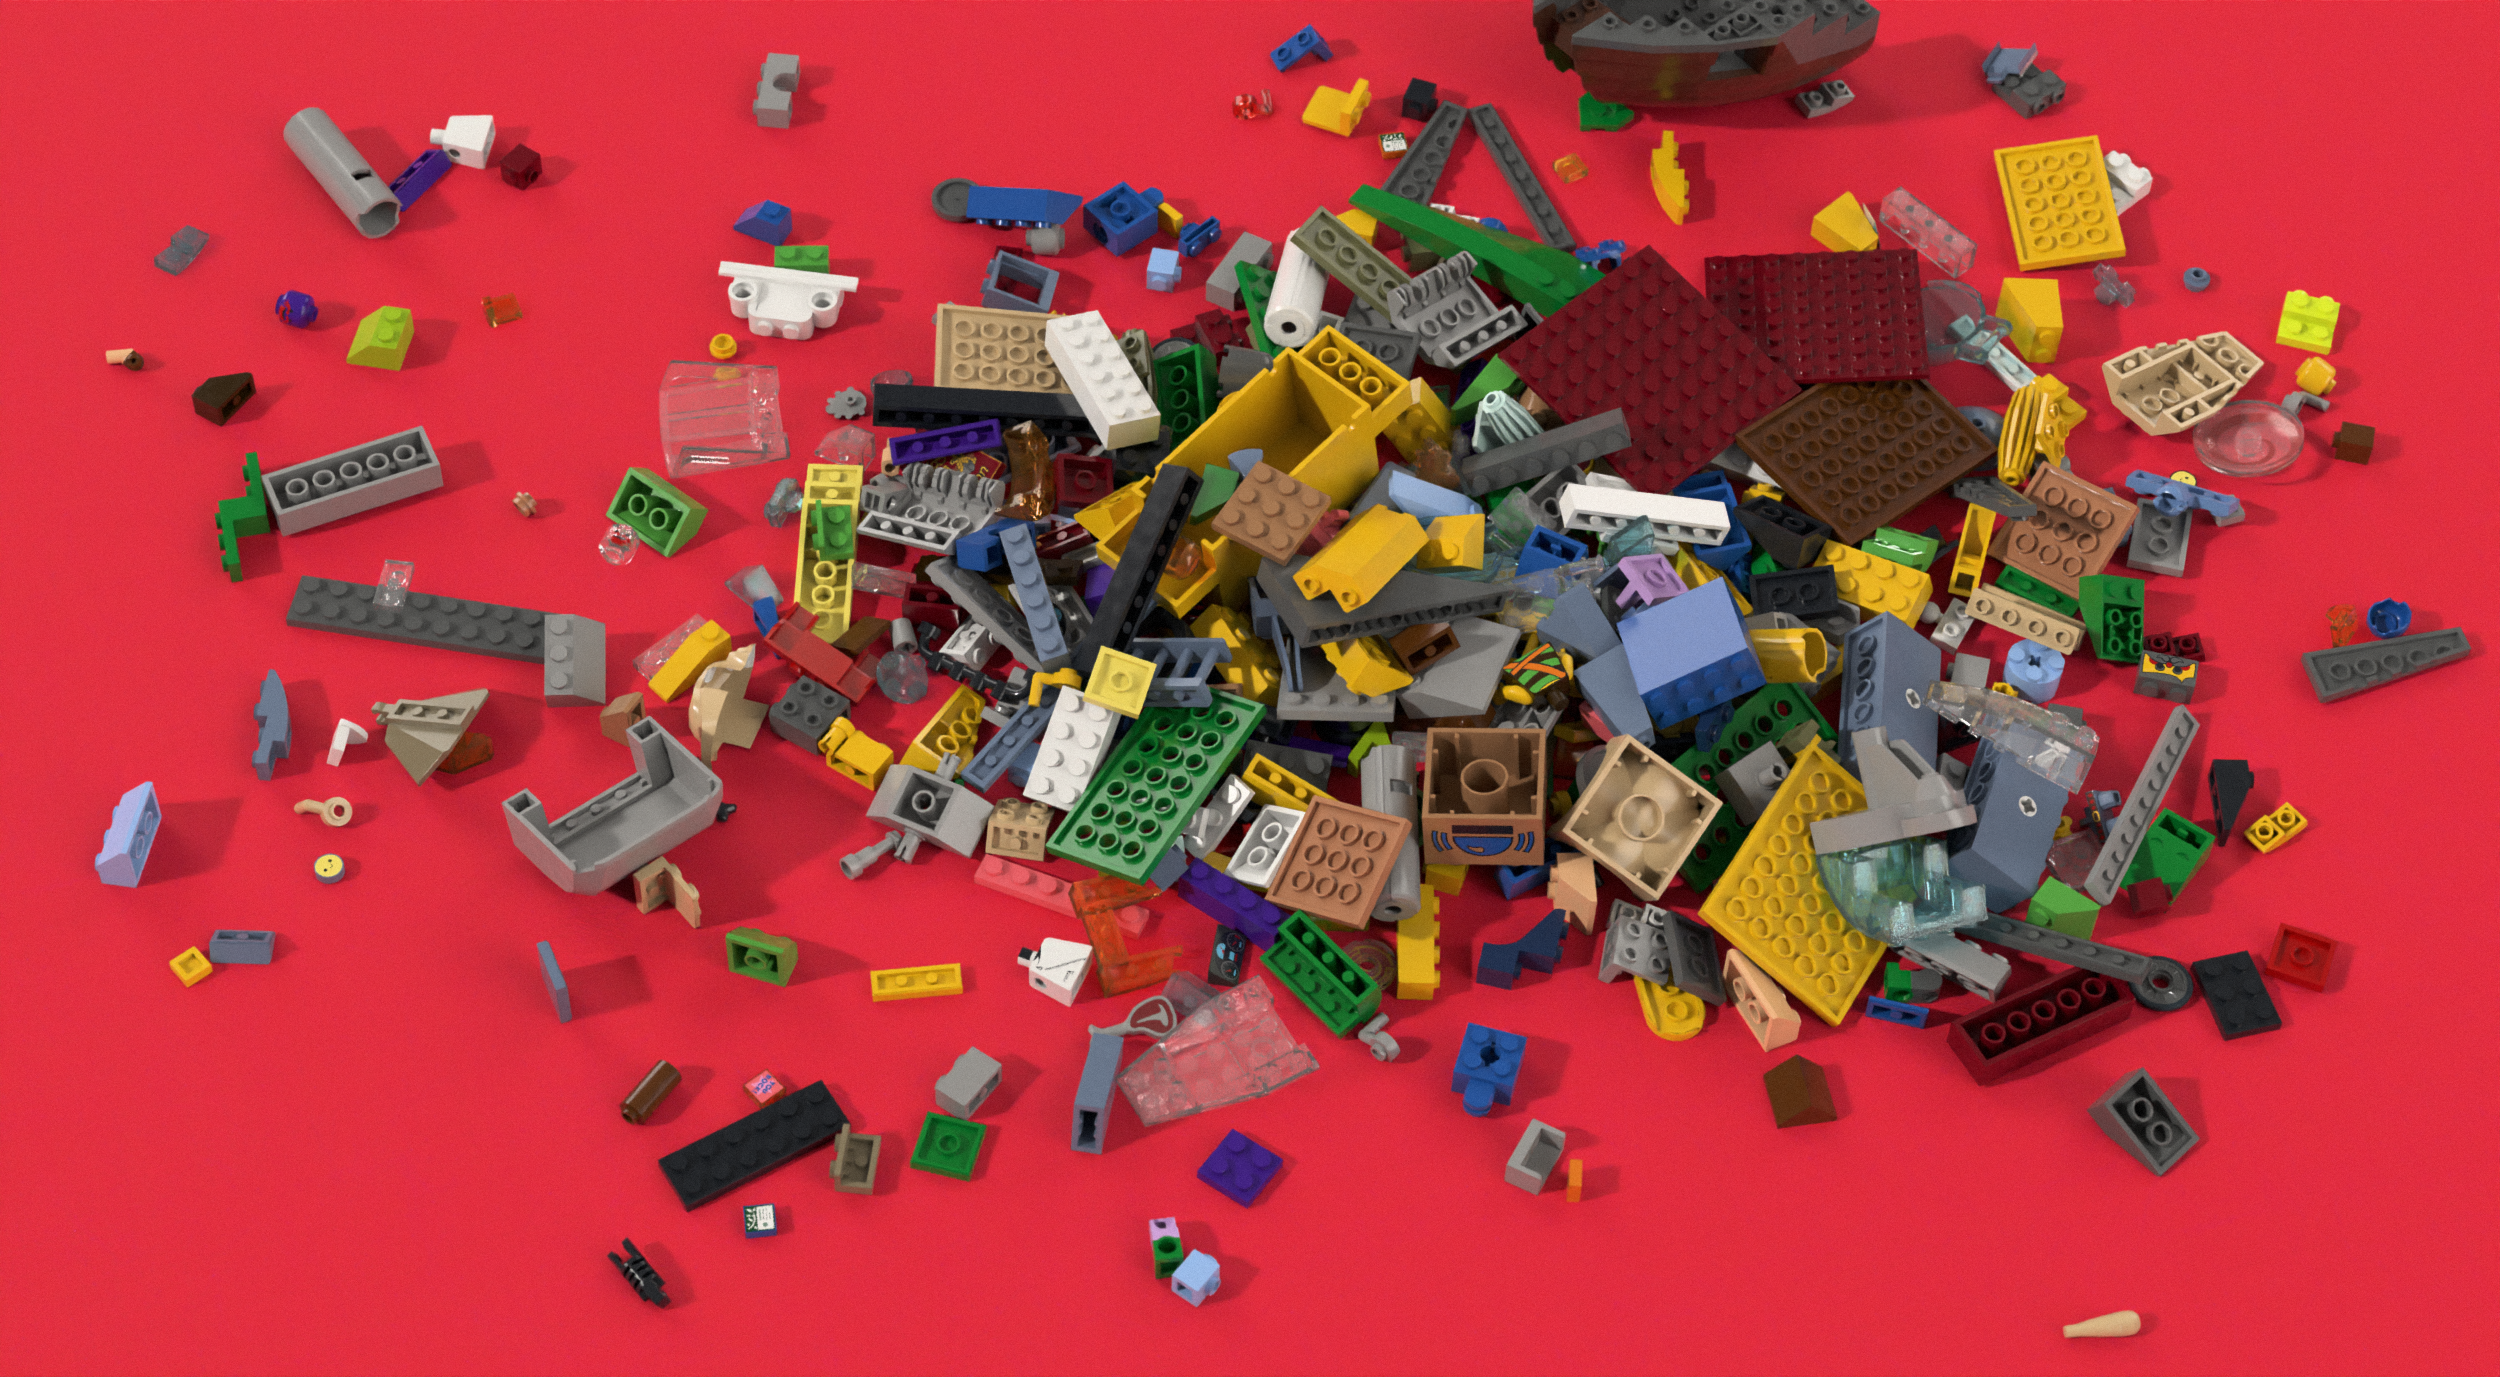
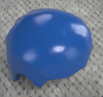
M2387 598L2374 603L2368 609L2366 624L2372 634L2380 639L2401 637L2410 626L2412 612L2405 601L2398 603L2391 598Z

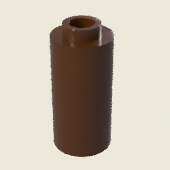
M658 1060L620 1103L622 1118L629 1124L643 1125L681 1082L682 1077L679 1071L667 1061Z

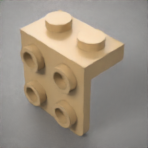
M661 856L652 863L643 865L633 874L637 907L643 914L669 900L694 929L701 925V909L698 906L699 893L692 883L687 884L682 879V874L674 863L669 864Z

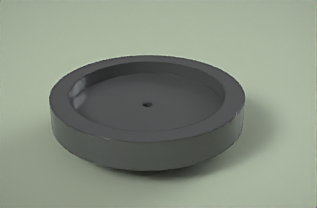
M952 178L939 183L932 192L933 210L937 215L949 221L960 222L972 219L966 217L969 186L979 185L964 178Z

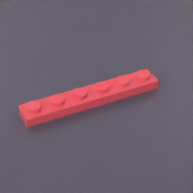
M988 854L985 855L974 876V883L1137 940L1149 918V910Z

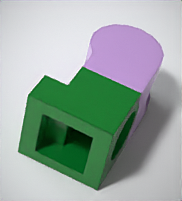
M1168 1217L1149 1220L1155 1278L1172 1277V1274L1184 1262L1175 1218Z

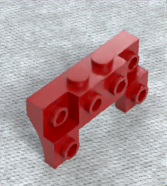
M796 601L784 617L771 628L763 639V645L786 660L788 669L797 677L801 678L804 675L847 698L850 700L851 705L858 708L870 690L875 688L890 668V664L888 662L884 663L866 648L853 665L854 661L811 632L820 617L813 615Z

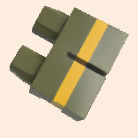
M1813 719L1787 731L1775 746L1790 770L1805 747L1811 742L1838 764L1842 760L1832 750L1837 742L1833 740L1825 742L1816 734L1820 726Z

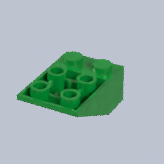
M2106 574L2079 577V607L2098 659L2139 663L2143 650L2145 580Z
M2165 807L2146 832L2119 887L2127 891L2126 885L2161 877L2163 885L2170 884L2175 901L2209 858L2216 836ZM2174 901L2168 902V903H2169V907H2171V905L2174 903Z

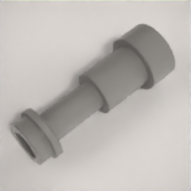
M896 830L887 832L885 834L886 839L873 847L867 846L854 855L850 853L841 858L839 864L842 871L851 880L861 875L863 869L878 860L877 857L890 849L897 851L902 841L901 835Z

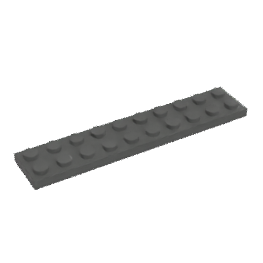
M302 575L288 611L286 622L287 626L544 664L545 615H556L558 613Z

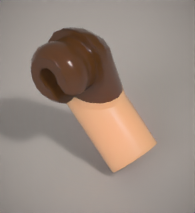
M133 349L106 351L108 364L122 363L132 371L140 370L144 365L143 357Z

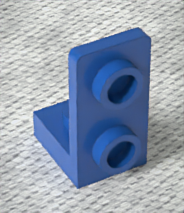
M1309 24L1272 51L1270 56L1278 70L1284 72L1309 52H1312L1315 56L1319 54L1325 61L1331 58L1333 53L1325 39Z

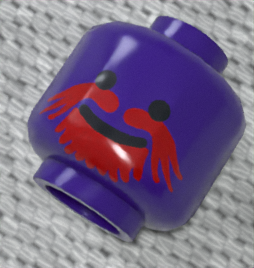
M289 290L285 295L281 294L279 296L275 313L279 316L280 322L303 329L310 322H315L318 315V307H315V301L312 296L295 290Z

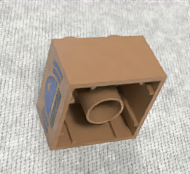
M1428 728L1422 807L1425 864L1544 865L1547 798L1546 729Z

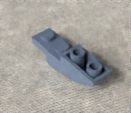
M269 669L267 679L261 682L260 703L255 704L253 713L254 720L258 721L260 729L258 736L260 745L258 751L254 750L252 767L256 768L258 779L266 781L271 780L276 758L288 759L292 738L291 717L285 691L279 676L272 669Z

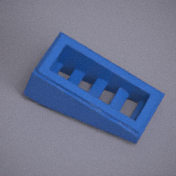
M773 596L755 601L752 605L753 621L764 638L771 628L779 622ZM773 652L774 656L778 660L781 659L779 655Z

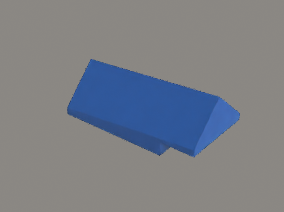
M1723 470L1692 475L1672 490L1673 495L1677 497L1718 501L1725 504L1731 528L1720 546L1691 542L1698 560L1721 571H1725L1752 549L1746 527L1733 513V508L1738 506L1732 486L1730 483H1727Z

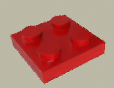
M2281 922L2264 974L2322 993L2338 941Z

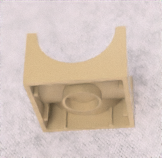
M1625 734L1609 740L1605 746L1607 751L1604 760L1592 781L1570 810L1558 822L1552 824L1546 835L1555 841L1563 842L1578 849L1609 869L1631 889V896L1638 901H1653L1660 898L1723 802L1632 736Z

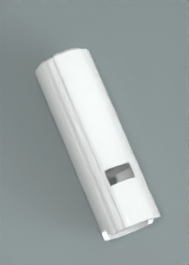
M1299 228L1294 231L1291 230L1287 236L1264 318L1266 335L1273 343L1281 347H1302L1311 340L1315 332L1330 275L1326 269L1290 241Z

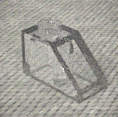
M849 424L828 432L815 449L814 454L839 465H863L865 471L876 456L875 434Z

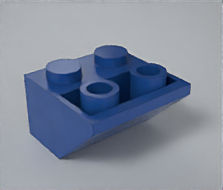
M1536 525L1523 548L1512 583L1513 586L1543 599L1555 601L1558 596L1575 587L1589 563L1588 545Z

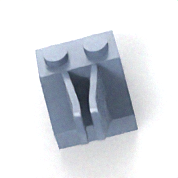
M1257 576L1247 577L1256 637L1261 636L1262 639L1274 640L1285 675L1288 693L1293 692L1291 669L1281 635L1289 633V635L1293 636V634L1256 579ZM1293 636L1296 682L1298 692H1302L1300 647Z

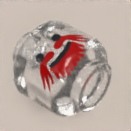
M613 524L607 528L599 543V551L606 562L612 565H625L632 560L640 545V538L631 526Z

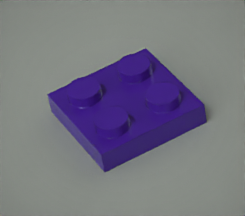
M1232 1129L1199 1168L1197 1178L1248 1209L1283 1166V1159Z

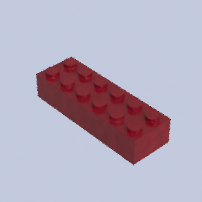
M2074 966L1952 1021L1947 1043L1980 1087L2129 1019L2136 998L2121 979Z

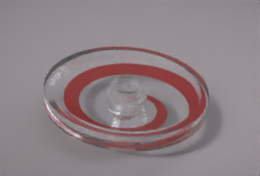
M2262 400L2228 402L2214 416L2196 424L2193 430V448L2198 459L2216 472L2235 477H2259L2278 472L2291 465L2300 456L2304 447V428L2300 419L2289 409Z

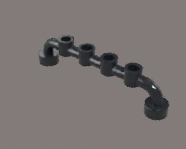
M922 620L917 629V632L921 634L918 641V651L920 656L928 661L927 667L939 674H942L943 670L946 669L949 671L947 676L961 684L966 678L970 680L968 686L980 693H984L986 688L992 690L990 696L1002 703H1005L1007 698L1022 700L1030 696L1032 678L1037 671L1027 668L1022 678L1026 681V684L1020 689L1013 688L1001 680L991 678L981 671L971 669L959 661L951 660L939 652L930 650V641H937L942 631Z

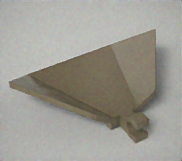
M485 687L419 701L399 699L396 704L376 702L371 711L373 714L380 713L376 719L378 725L388 724L385 736L386 745L420 787L451 753L490 694Z

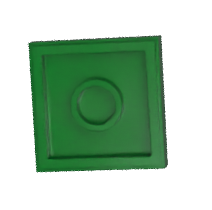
M927 1112L910 1160V1168L970 1182L987 1132V1125Z

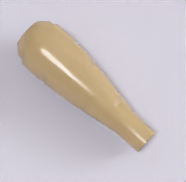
M2127 1310L2096 1317L2078 1324L2063 1326L2065 1338L2078 1336L2122 1337L2136 1334L2141 1324L2138 1314Z

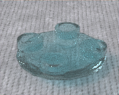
M902 650L890 651L882 656L877 664L876 677L883 693L891 700L901 704H911L923 698L927 693L929 681L924 658Z

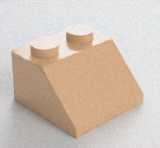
M1557 853L1555 865H1550V882L1547 883L1548 899H1553L1554 909L1566 910L1565 920L1585 935H1592L1597 906L1593 858L1585 853Z

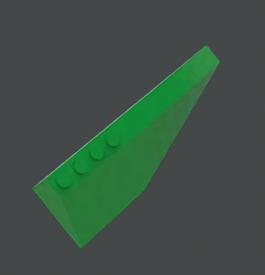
M1363 184L1348 200V203L1447 260L1462 251H1467L1478 263L1471 274L1523 304L1530 303L1538 313L1547 318L1606 276V274L1567 252Z

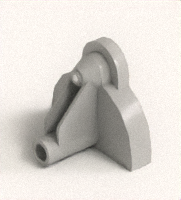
M1884 725L1851 733L1868 809L1809 824L1816 855L1962 827L1976 823L1977 817L1974 804L1967 805L1962 788L1954 789L1946 778L1939 774V772H1936L1904 739L1889 741L1886 726Z

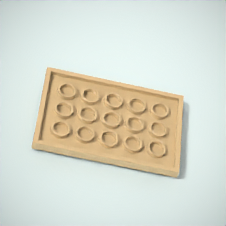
M938 303L934 387L1073 394L1045 347L1047 320L1066 317L1067 315Z

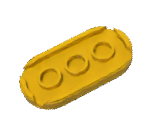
M1671 961L1668 980L1664 986L1632 974L1646 1023L1656 1035L1670 1041H1683L1694 1037L1701 1030L1706 1014L1704 1002L1701 998L1682 991L1675 986Z

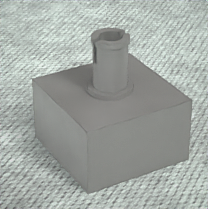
M1770 740L1713 778L1743 824L1747 826L1761 817L1789 774L1790 769Z

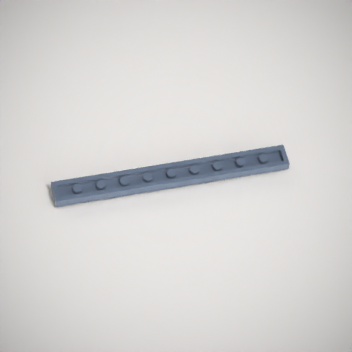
M1151 599L1143 620L1158 605L1153 599ZM1083 641L1070 654L1072 664L1075 662ZM1081 676V677H1082L1081 688H1082V687L1084 686V684L1088 681V680H1087L1086 678H1084L1083 676ZM1043 684L1040 706H1029L1028 699L961 772V779L984 794L1049 724L1061 689Z

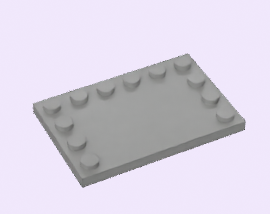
M1403 630L1380 634L1393 652L1394 650L1388 639ZM1288 633L1286 654L1291 669L1293 692L1288 693L1285 675L1282 671L1277 704V719L1394 721L1397 689L1376 697H1370L1364 693H1361V695L1353 693L1346 687V680L1336 673L1337 668L1326 659L1325 656L1327 654L1317 645L1305 648L1300 647L1303 691L1298 692L1295 673L1294 639Z

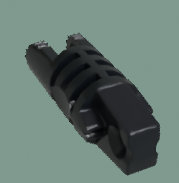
M626 1237L621 1243L632 1257L625 1263L613 1251L607 1257L644 1302L650 1298L656 1306L664 1309L671 1302V1299L661 1288L666 1284L665 1281L653 1269L632 1241Z

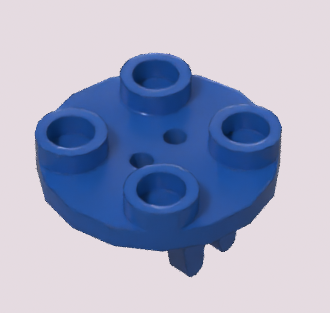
M1608 239L1598 242L1599 247L1590 249V246L1575 249V257L1598 270L1597 264L1601 263L1600 259L1608 258L1614 270L1622 264L1620 253L1627 250V245L1624 243V240L1614 241V239Z

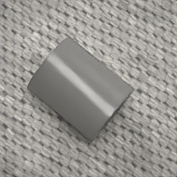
M907 618L893 620L888 631L895 653H899L900 656L914 653L918 648V643L911 621Z

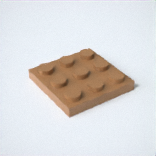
M1258 460L1211 523L1212 529L1285 567L1331 505V497Z

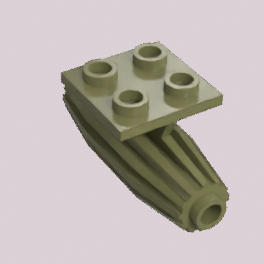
M1136 328L1126 330L1122 334L1121 339L1116 341L1157 407L1158 388L1153 360L1156 359L1147 332Z

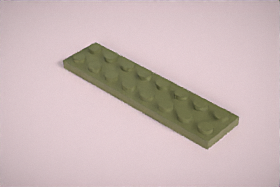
M1321 205L1295 232L1290 241L1392 323L1387 293L1404 283L1410 285L1409 282L1412 278ZM1472 359L1454 369H1448L1458 376Z

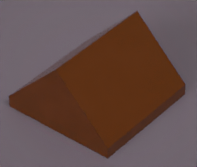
M1796 1054L1763 1075L1777 1129L1837 1120L1822 1066Z

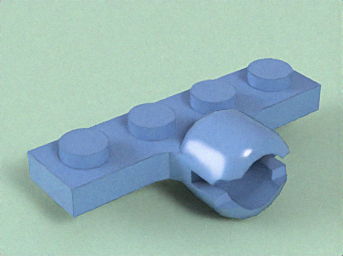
M2139 469L2127 476L2125 484L2127 487L2134 488L2136 493L2157 495L2153 499V504L2156 510L2166 517L2177 516L2187 508H2202L2211 511V514L2214 516L2226 517L2238 509L2240 499Z

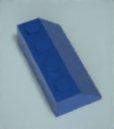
M969 186L966 217L977 219L976 224L992 226V221H996L998 226L1012 227V222H1016L1015 226L1031 228L1032 223H1036L1035 227L1051 229L1052 224H1064L1083 202V196L1049 189Z

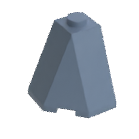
M1583 582L1558 596L1552 604L1555 609L1549 618L1542 617L1536 625L1537 638L1540 644L1543 645L1550 641L1558 653L1561 652L1560 649L1565 648L1566 653L1572 656L1573 661L1581 665L1587 664L1622 643Z

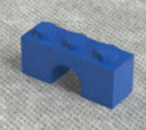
M1005 518L956 540L958 567L986 572L1001 565L1002 555H1006L999 532L1024 523L1027 525L1036 549L1035 522Z

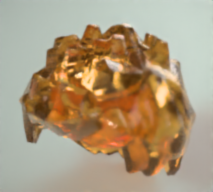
M1430 436L1427 437V439L1423 440L1422 449L1415 450L1417 457L1413 461L1417 468L1415 478L1446 489L1457 488L1460 477L1450 465L1453 455L1450 454V451L1443 450Z

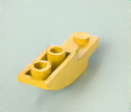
M1663 130L1661 148L1653 149L1651 179L1662 208L1676 225H1682L1683 214L1688 215L1689 199H1684V196H1688L1689 180H1684V169H1678V161L1674 160V157L1677 158L1678 142H1674L1673 131Z

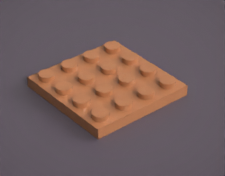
M2043 461L2022 494L2037 504V516H2028L2026 521H2012L2011 517H2008L1986 554L1989 558L2005 566L2007 564L2079 602V577L2102 573L2140 509L2133 503Z
M1314 795L1264 899L1275 906L1293 911L1300 909L1304 914L1363 930L1413 824L1405 818Z

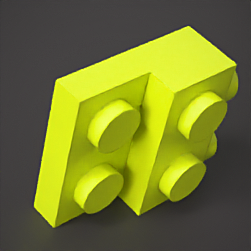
M2302 290L2288 291L2283 304L2276 343L2328 355L2337 323L2340 303L2334 302L2329 296L2316 298L2308 296Z

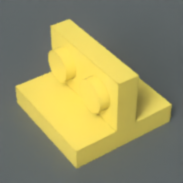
M1101 646L1082 701L1138 719L1157 664Z

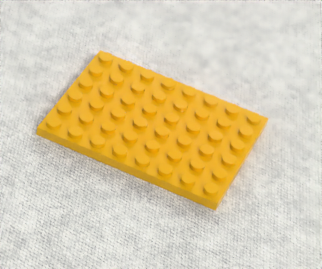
M1811 742L1803 750L1697 915L1834 1028L1842 1021L1887 948L1886 934L1904 912L1908 914L1934 872L1941 850L1926 837L1919 835L1816 855L1809 823L1868 809L1863 784Z

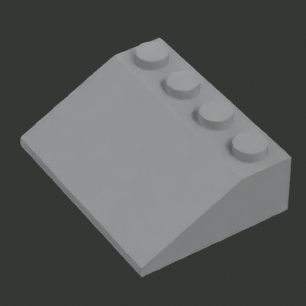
M1477 617L1442 622L1450 625L1461 647L1413 675L1412 678L1414 680L1410 685L1397 690L1396 696L1409 719L1485 714L1503 676V667L1508 665L1522 634L1520 629Z

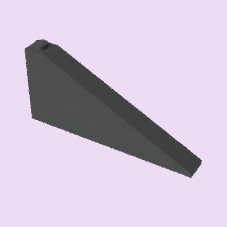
M1294 554L1285 567L1267 557H1262L1256 577L1301 648L1403 630L1413 624L1442 623L1502 612L1509 592L1506 586L1399 570L1369 602L1346 613L1331 590L1311 600H1307L1292 576L1312 558L1310 556Z

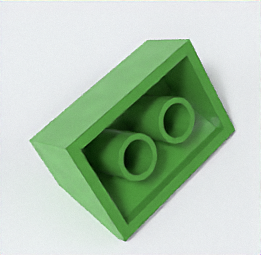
M629 467L606 516L664 556L670 557L697 534L709 509L650 469Z

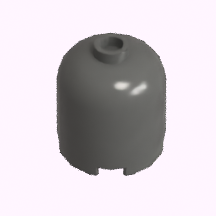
M1225 344L1223 351L1228 353V357L1222 356L1218 381L1219 386H1223V391L1217 390L1216 398L1224 399L1228 394L1241 390L1264 368L1268 369L1270 373L1273 369L1274 357L1264 351Z

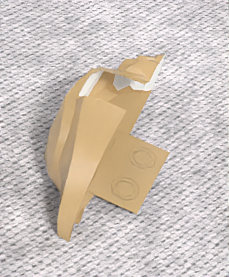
M755 644L738 648L737 651L729 653L726 661L714 662L707 666L695 684L689 707V727L694 737L701 743L702 763L711 771V761L717 760V751L723 742L750 749L770 706L743 699L753 669Z

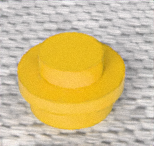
M718 334L710 343V353L718 359L730 358L737 351L735 340L728 334Z

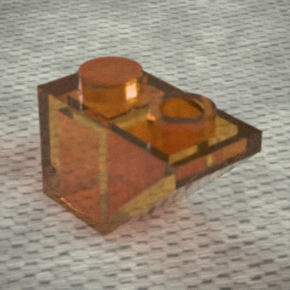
M465 731L451 753L435 770L455 775L493 759L494 750L491 737H487L482 733Z

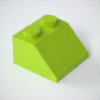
M383 306L362 319L346 362L348 364L400 371L414 334L411 309Z

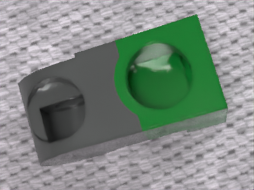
M1887 962L1884 973V999L1901 1003H1932L1939 996L1943 981L1942 976L1934 969L1927 968L1921 971L1900 970L1899 963Z

